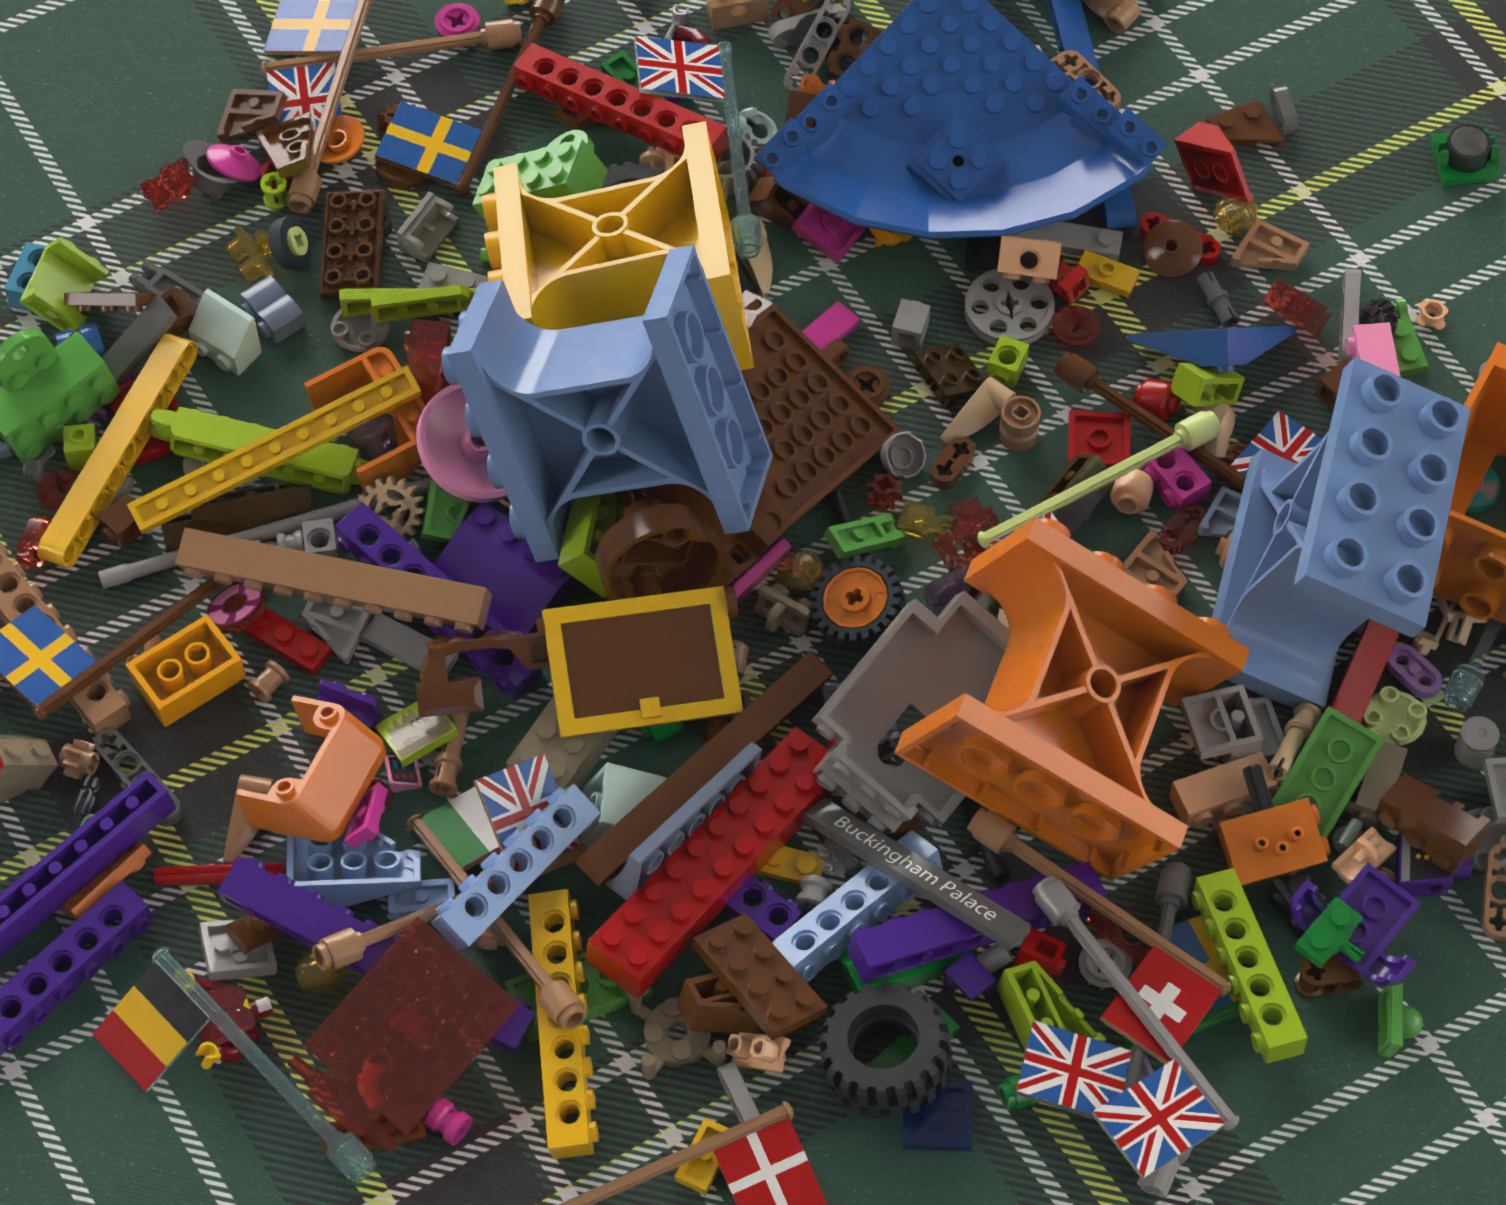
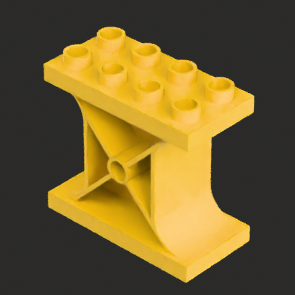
M706 121L682 126L685 149L680 160L668 171L642 180L559 198H540L528 193L524 189L517 163L493 168L495 193L482 195L481 200L489 231H492L484 234L488 258L492 269H501L488 271V282L503 279L517 314L524 320L542 329L562 330L644 316L669 249L694 245L741 371L754 368L729 213Z

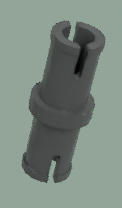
M1209 271L1208 274L1207 272L1201 274L1196 282L1207 298L1206 303L1209 309L1215 311L1223 328H1228V325L1230 328L1234 327L1240 321V317L1229 302L1230 296L1228 292L1222 290L1212 271Z

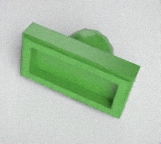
M1403 983L1396 986H1386L1378 994V1054L1381 1057L1391 1058L1403 1047V1039H1411L1418 1036L1423 1026L1421 1014L1413 1007L1403 1006Z

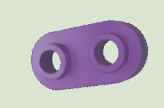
M1407 644L1394 645L1386 663L1387 670L1415 696L1422 699L1436 696L1442 685L1441 673L1412 646ZM1402 661L1406 666H1400L1396 662ZM1421 682L1427 683V684L1429 685V687H1424V686L1420 685L1419 683H1421Z

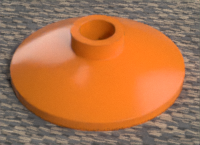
M347 115L334 117L320 161L321 163H341L359 151L365 139V131L360 121ZM317 127L315 128V130L313 131V133H312V135H311V145H310V149H311V146H312V143H313V140H314V136H315Z

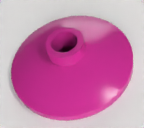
M215 144L208 148L206 153L207 160L221 174L243 182H253L260 179L262 166L244 147L240 145Z

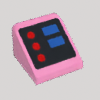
M388 755L384 758L391 794L423 788L417 760L403 768L396 756Z

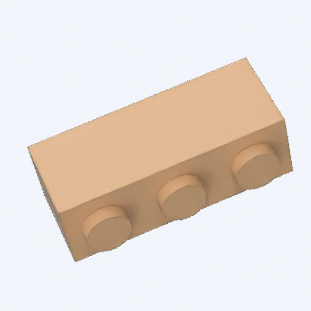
M1262 751L1172 782L1169 797L1181 822L1188 825V828L1193 826L1200 828L1210 824L1213 819L1224 815L1232 817L1239 814L1244 808L1253 806L1242 772L1245 767L1253 764H1260L1271 799H1273L1278 782L1275 780V776L1271 778L1267 774L1268 763Z

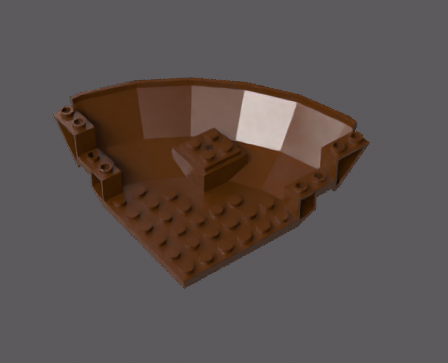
M747 290L742 293L754 368L742 370L741 372L773 455L750 530L725 534L713 502L695 488L682 484L658 485L656 491L658 499L663 504L687 505L689 510L696 514L704 512L713 521L725 553V563L720 577L712 587L732 586L736 579L779 542L792 525L878 454L883 443L891 435L902 431L774 303Z

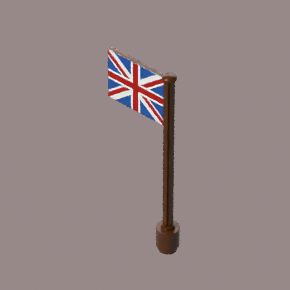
M1065 352L1056 363L1054 372L1058 374V379L1079 393L1084 394L1087 390L1089 392L1093 391L1164 439L1173 435L1174 428L1101 381V377L1098 376L1099 368L1078 354ZM1278 411L1230 466L1201 446L1191 451H1185L1188 455L1243 491L1250 459L1261 448L1297 464L1322 438L1281 411Z

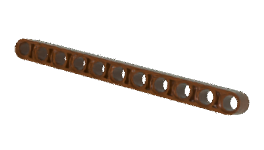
M812 651L808 652L588 848L575 864L598 887L602 886L627 863L629 855L746 746L751 742L756 745L762 742L813 696L834 673Z

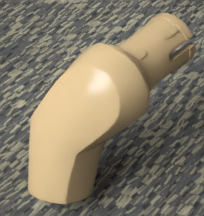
M1226 403L1217 406H1192V410L1196 413L1210 410L1218 417L1221 431L1215 439L1204 444V449L1216 457L1226 458L1229 439L1235 425L1233 409Z

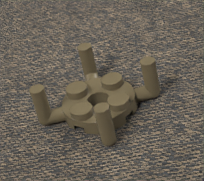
M628 993L630 1012L645 1021L644 1040L649 1054H645L641 1058L642 1075L645 1079H653L663 1065L669 1067H678V1065L687 1063L690 1065L702 1057L717 1066H723L726 1063L725 1042L717 1040L713 1043V1046H710L711 1032L691 1031L677 1006L678 998H668L652 1010L642 1004V996L636 999ZM674 1027H682L686 1030L687 1035L681 1040H673L669 1037L668 1032Z

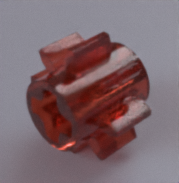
M890 472L881 475L875 473L873 483H866L867 504H874L879 512L887 509L895 510V501L903 500V491L900 490L901 479L895 480Z

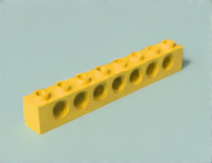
M568 889L528 894L533 957L552 980H564L584 1003V1010L588 1013L586 994L580 992V982H585L583 962H578L577 951L582 950L581 933L579 930L575 931L574 921L580 919L578 901L572 900ZM563 924L560 931L555 933L549 932L553 925ZM557 955H566V958L561 963H551ZM535 983L548 1150L553 1160L594 1154L593 1142L599 1141L596 1121L591 1122V1110L596 1109L594 1090L588 1087V1077H593L592 1060L590 1056L586 1057L585 1045H590L588 1024L583 1025V1022L572 1030H565L563 1027L556 1026L555 1022L538 1002L541 989ZM563 1050H574V1053L569 1058H559ZM566 1082H577L572 1090H561ZM569 1114H580L576 1122L571 1124L564 1123L565 1118Z

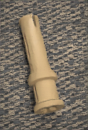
M1302 702L1298 704L1293 712L1294 718L1285 725V737L1267 767V774L1271 778H1273L1276 770L1279 771L1275 779L1277 781H1282L1287 777L1288 771L1302 745L1306 744L1313 732V728L1316 727L1322 717L1319 708L1311 703Z

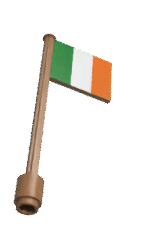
M476 787L469 789L424 816L415 814L407 821V828L414 831L458 887L469 877L465 873L466 870L485 860L493 852L497 853L500 851ZM499 916L490 927L541 989L538 998L539 1004L558 1027H563L565 1030H572L578 1027L586 1018L584 1003L566 981H555L549 977L507 923Z

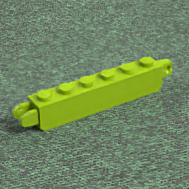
M180 406L177 412L158 408V410L152 411L150 421L153 423L151 425L152 435L157 437V439L169 441L170 449L175 455L208 463L276 430L256 423H247L231 419L227 416H218L201 412L198 409ZM327 442L262 474V476L299 485L307 484L312 488L342 495L350 491L352 484L361 485L356 468L369 461L358 457L359 449Z

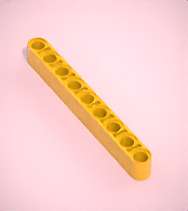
M165 334L161 337L43 534L37 549L40 559L65 568H71L77 562L99 524L97 516L110 506L152 435L151 425L153 423L150 421L152 411L158 410V408L163 410L168 408L194 364L198 353L197 343L172 334Z

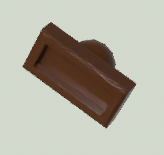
M249 914L228 923L225 929L228 936L244 954L285 935V933Z

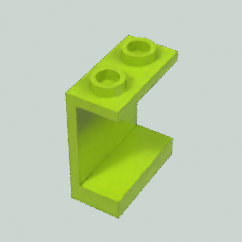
M60 237L46 245L19 302L59 330L71 329L75 332L79 329V326L84 325L87 317L81 314V311H77V305H64V293L91 292L94 283L105 277L109 270L102 266L96 258L88 256L76 248L73 242Z

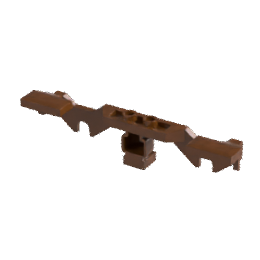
M495 630L484 632L482 637L476 639H467L463 635H454L427 642V654L419 670L421 683L415 684L419 718L484 710L480 676L448 680L446 656L460 651L505 648L510 649L528 670L550 668L545 637H538L537 633L523 634V631ZM733 645L737 674L739 679L737 647Z

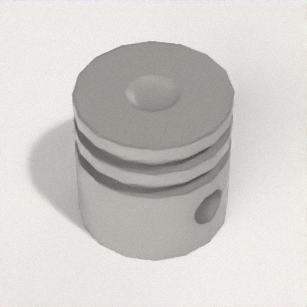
M1483 716L1468 718L1463 723L1454 745V754L1457 760L1469 768L1483 767L1484 760L1492 757L1500 738L1498 727L1493 721Z

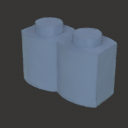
M270 275L240 294L243 303L240 305V309L254 317L255 322L258 323L256 324L257 328L265 339L270 338L278 344L306 326L302 310Z

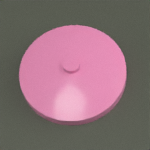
M450 385L444 388L425 406L417 425V448L426 471L445 491L466 501L487 503L508 497L504 488L496 489L490 482L487 471L489 452L483 438H474L468 431L465 421V405L467 401L460 385Z

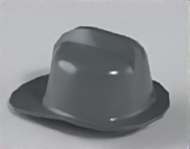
M202 140L187 141L183 146V154L192 166V182L194 186L206 192L214 200H219L230 188L231 184L237 183L238 180L221 174L208 162L206 153L213 144Z

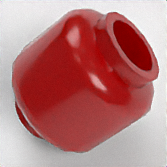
M1149 378L1143 384L1140 383L1137 386L1133 402L1160 420L1166 421L1173 413L1178 412L1181 398L1172 393V383Z

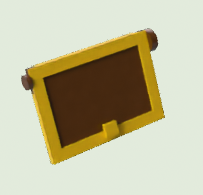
M719 586L544 609L541 611L542 617L536 618L538 637H545L560 738L740 714L743 711L729 618H736L738 615L737 598L733 586Z

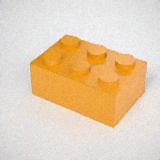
M208 614L125 664L131 683L164 727L169 726L246 678L241 657Z

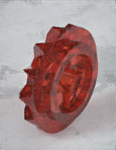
M1072 305L1057 312L1053 319L1052 332H1055L1057 341H1064L1067 347L1078 345L1081 348L1087 343L1092 345L1094 339L1099 337L1101 324L1098 316L1091 309ZM1080 320L1081 329H1078L1077 332L1072 333V327L1078 324Z
M66 465L64 469L53 467L52 472L42 474V480L37 483V496L46 508L58 511L80 474L78 469L71 470ZM59 481L63 482L66 495H62V492L57 489Z

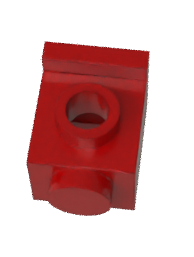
M1030 927V933L1025 936L1011 967L1036 961L1050 978L1053 975L1059 978L1067 959L1062 957L1067 944Z

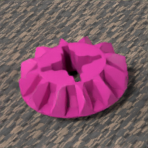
M449 4L440 9L435 16L437 34L443 35V37L477 32L480 25L478 12L467 4ZM462 20L463 26H462V25H457L456 27L453 28L452 22H453V23H458L459 21Z

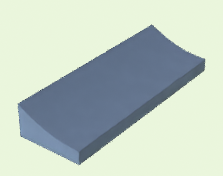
M753 742L746 746L629 855L627 863L605 885L628 900L758 766L762 749Z

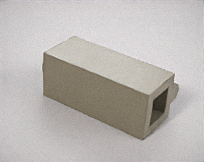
M1385 741L1383 742L1364 774L1356 802L1348 801L1344 808V811L1352 814L1351 819H1358L1366 827L1382 829L1383 823L1375 812L1380 799L1398 781L1408 749Z

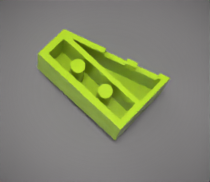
M613 492L572 499L558 566L603 598L607 595L596 567V550L605 533L614 524L623 519L624 513L622 504L617 501Z
M1036 961L1004 970L996 989L1025 1051L1034 1020L1095 1040L1106 1041V1038L1100 1032L1096 1033L1083 1019L1085 1015L1078 1008L1074 1009L1062 996L1063 991Z

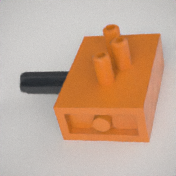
M1260 764L1245 767L1242 772L1255 813L1223 821L1216 826L1228 868L1235 869L1242 888L1324 865L1328 861L1327 855H1330V847L1326 837L1320 836L1317 824L1320 823V816L1316 805H1310L1309 798H1304L1274 807Z

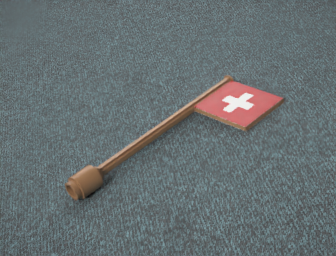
M980 808L967 827V830L973 833L972 837L998 855L1003 850L1007 853L1010 851L1045 876H1054L1056 880H1061L1073 895L1152 947L1128 981L1182 1048L1217 998L1225 997L1231 992V980L1227 981L1018 839L1019 836L1014 834L1017 827L991 810L986 811ZM1118 993L1100 1020L1166 1065L1172 1061Z

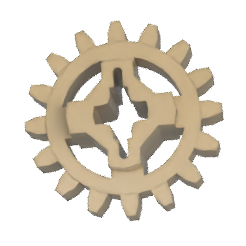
M394 476L387 477L386 484L382 478L376 479V488L372 485H367L365 489L369 493L368 496L361 495L358 499L372 510L373 502L376 498L378 502L373 512L407 541L406 533L413 536L417 533L413 526L423 525V521L418 518V514L424 513L425 508L418 507V503L424 498L423 496L415 497L413 493L417 487L414 485L406 488L407 480L404 478L400 479L397 484ZM391 490L400 492L404 495L405 499L396 497ZM401 505L391 515H381L390 506ZM410 509L409 519L406 523L404 518L407 510Z

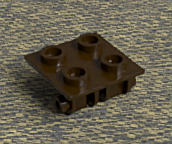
M959 344L913 352L916 357L914 361L916 372L921 375L931 392H935L939 403L946 407H951L956 403V395L977 391L986 380Z

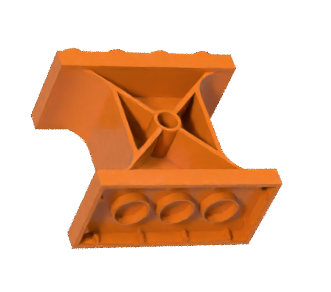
M1034 517L974 558L964 578L966 583L998 601L1005 612L1009 630L1011 631L1007 647L985 703L983 704L967 693H964L904 730L894 754L1079 863L1089 861L1096 873L1113 881L1179 850L1188 825L1154 806L1147 797L1141 782V761L1162 703L1164 702L1175 708L1180 705L1181 698L1201 694L1243 671L1250 649L1231 638L1229 628L1221 621L1210 617H1197L1179 606L1176 595L1169 589L1155 584L1145 585L1124 572V565L1117 557L1101 551L1091 552L1070 539V531L1062 523L1053 519H1038Z

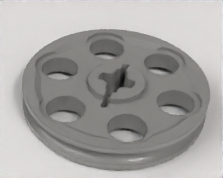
M993 269L976 278L968 288L965 297V318L970 329L979 338L990 344L996 345L1001 334L993 333L990 330L994 325L1005 327L1006 331L1002 335L1031 344L1040 339L1052 324L1055 307L1053 294L1047 284L1032 282L1033 276L1021 275L1020 280L1003 278V272H997V269ZM1024 281L1029 286L1026 289L1019 290L1013 286V283ZM993 283L999 289L995 292H988L983 286ZM1007 296L1009 297V304L1013 308L1012 319L1010 318V310L1005 306ZM1040 300L1045 302L1047 307L1036 309L1031 306V303ZM982 305L988 311L984 314H977L972 311V308ZM1029 322L1035 325L1036 328L1033 331H1024L1020 328V325Z

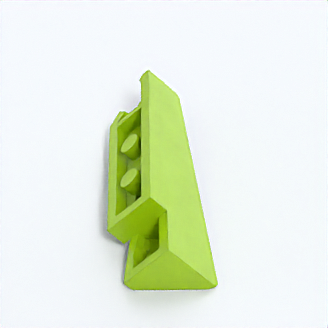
M458 284L436 288L340 289L339 298L343 318L373 314L374 323L466 311L477 288H468Z

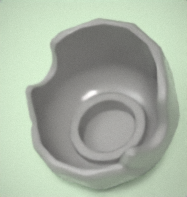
M910 431L891 435L883 443L880 452V460L884 469L899 479L916 476L924 468L927 456L923 441L911 434Z

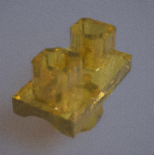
M241 225L234 228L233 231L237 237L225 247L237 262L246 255L250 256L249 259L238 266L242 274L250 282L262 274L266 277L276 275L264 256L267 254L268 257H273L269 247L268 233L264 234L263 231H257L255 233L256 239L254 240L251 235H247Z

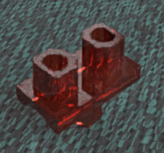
M181 157L173 164L166 163L160 168L157 177L153 180L146 179L140 184V188L144 198L151 200L154 210L161 212L177 198L186 199L191 194V187L196 184V181L189 172L187 159Z

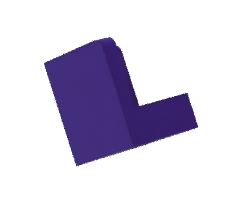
M969 951L944 971L943 985L951 994L959 989L969 1001H973L983 992L988 996L995 992L996 979Z

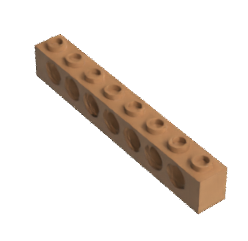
M0 541L1 619L7 625L35 605L76 642L78 638L73 629L68 624L63 626L60 623V615L51 603L46 605L42 601L43 595L38 586L33 581L28 583L24 579L26 576L24 570L16 560L11 563L7 558L9 553ZM10 589H15L12 592L6 593ZM84 645L82 648L94 658L88 647ZM108 672L68 700L95 735L104 729H117L132 719L128 706L131 705L130 700L122 689L116 691L111 685L113 680ZM97 696H103L99 700H93Z

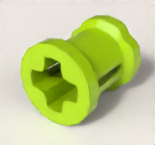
M277 172L264 175L260 181V187L265 193L263 197L265 206L273 211L284 209L288 205V192L285 190L287 187L286 178L281 179ZM272 180L275 181L276 187H274V188H273V185H272ZM276 195L278 197V203L275 202L274 196Z

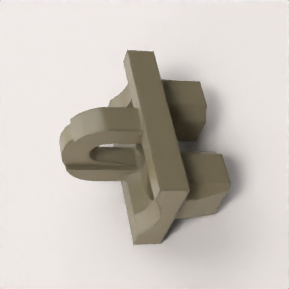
M775 583L771 587L763 584L758 590L759 596L753 611L767 618L764 628L774 633L781 626L802 637L806 633L812 614L810 609L812 601L803 597L795 602L788 598L789 591L787 587L779 583Z

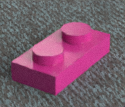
M379 782L365 792L349 821L344 842L352 849L364 842L372 841L379 832L378 825L381 814L385 810L384 803L388 792Z

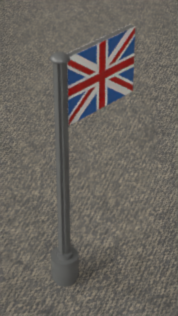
M1169 862L1165 865V868L1160 872L1155 894V902L1162 909L1157 933L1170 941L1176 912L1187 907L1193 881L1190 867L1181 862ZM1034 1020L1015 1094L1095 1119L1092 1115L1094 1110L1139 1082L1146 1051L1132 1043L1131 1050H1127Z

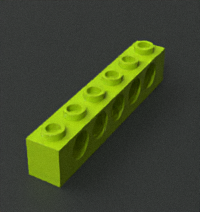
M1231 868L1196 877L1194 891L1191 892L1193 907L1196 911L1200 910L1203 916L1202 923L1205 935L1208 939L1212 938L1215 945L1216 961L1220 967L1224 966L1228 975L1226 980H1231L1232 990L1230 993L1231 995H1236L1240 1003L1239 1014L1242 1022L1248 1024L1251 1029V1042L1255 1052L1261 1053L1265 1064L1304 1054L1308 1037L1235 869ZM1217 908H1225L1228 911H1220ZM1229 935H1235L1240 939H1232ZM1241 963H1247V964L1251 965L1252 967H1251V968H1246V967H1243V966L1240 965V964H1241ZM1252 992H1261L1265 996H1256ZM1271 1020L1277 1023V1025H1269L1265 1021Z

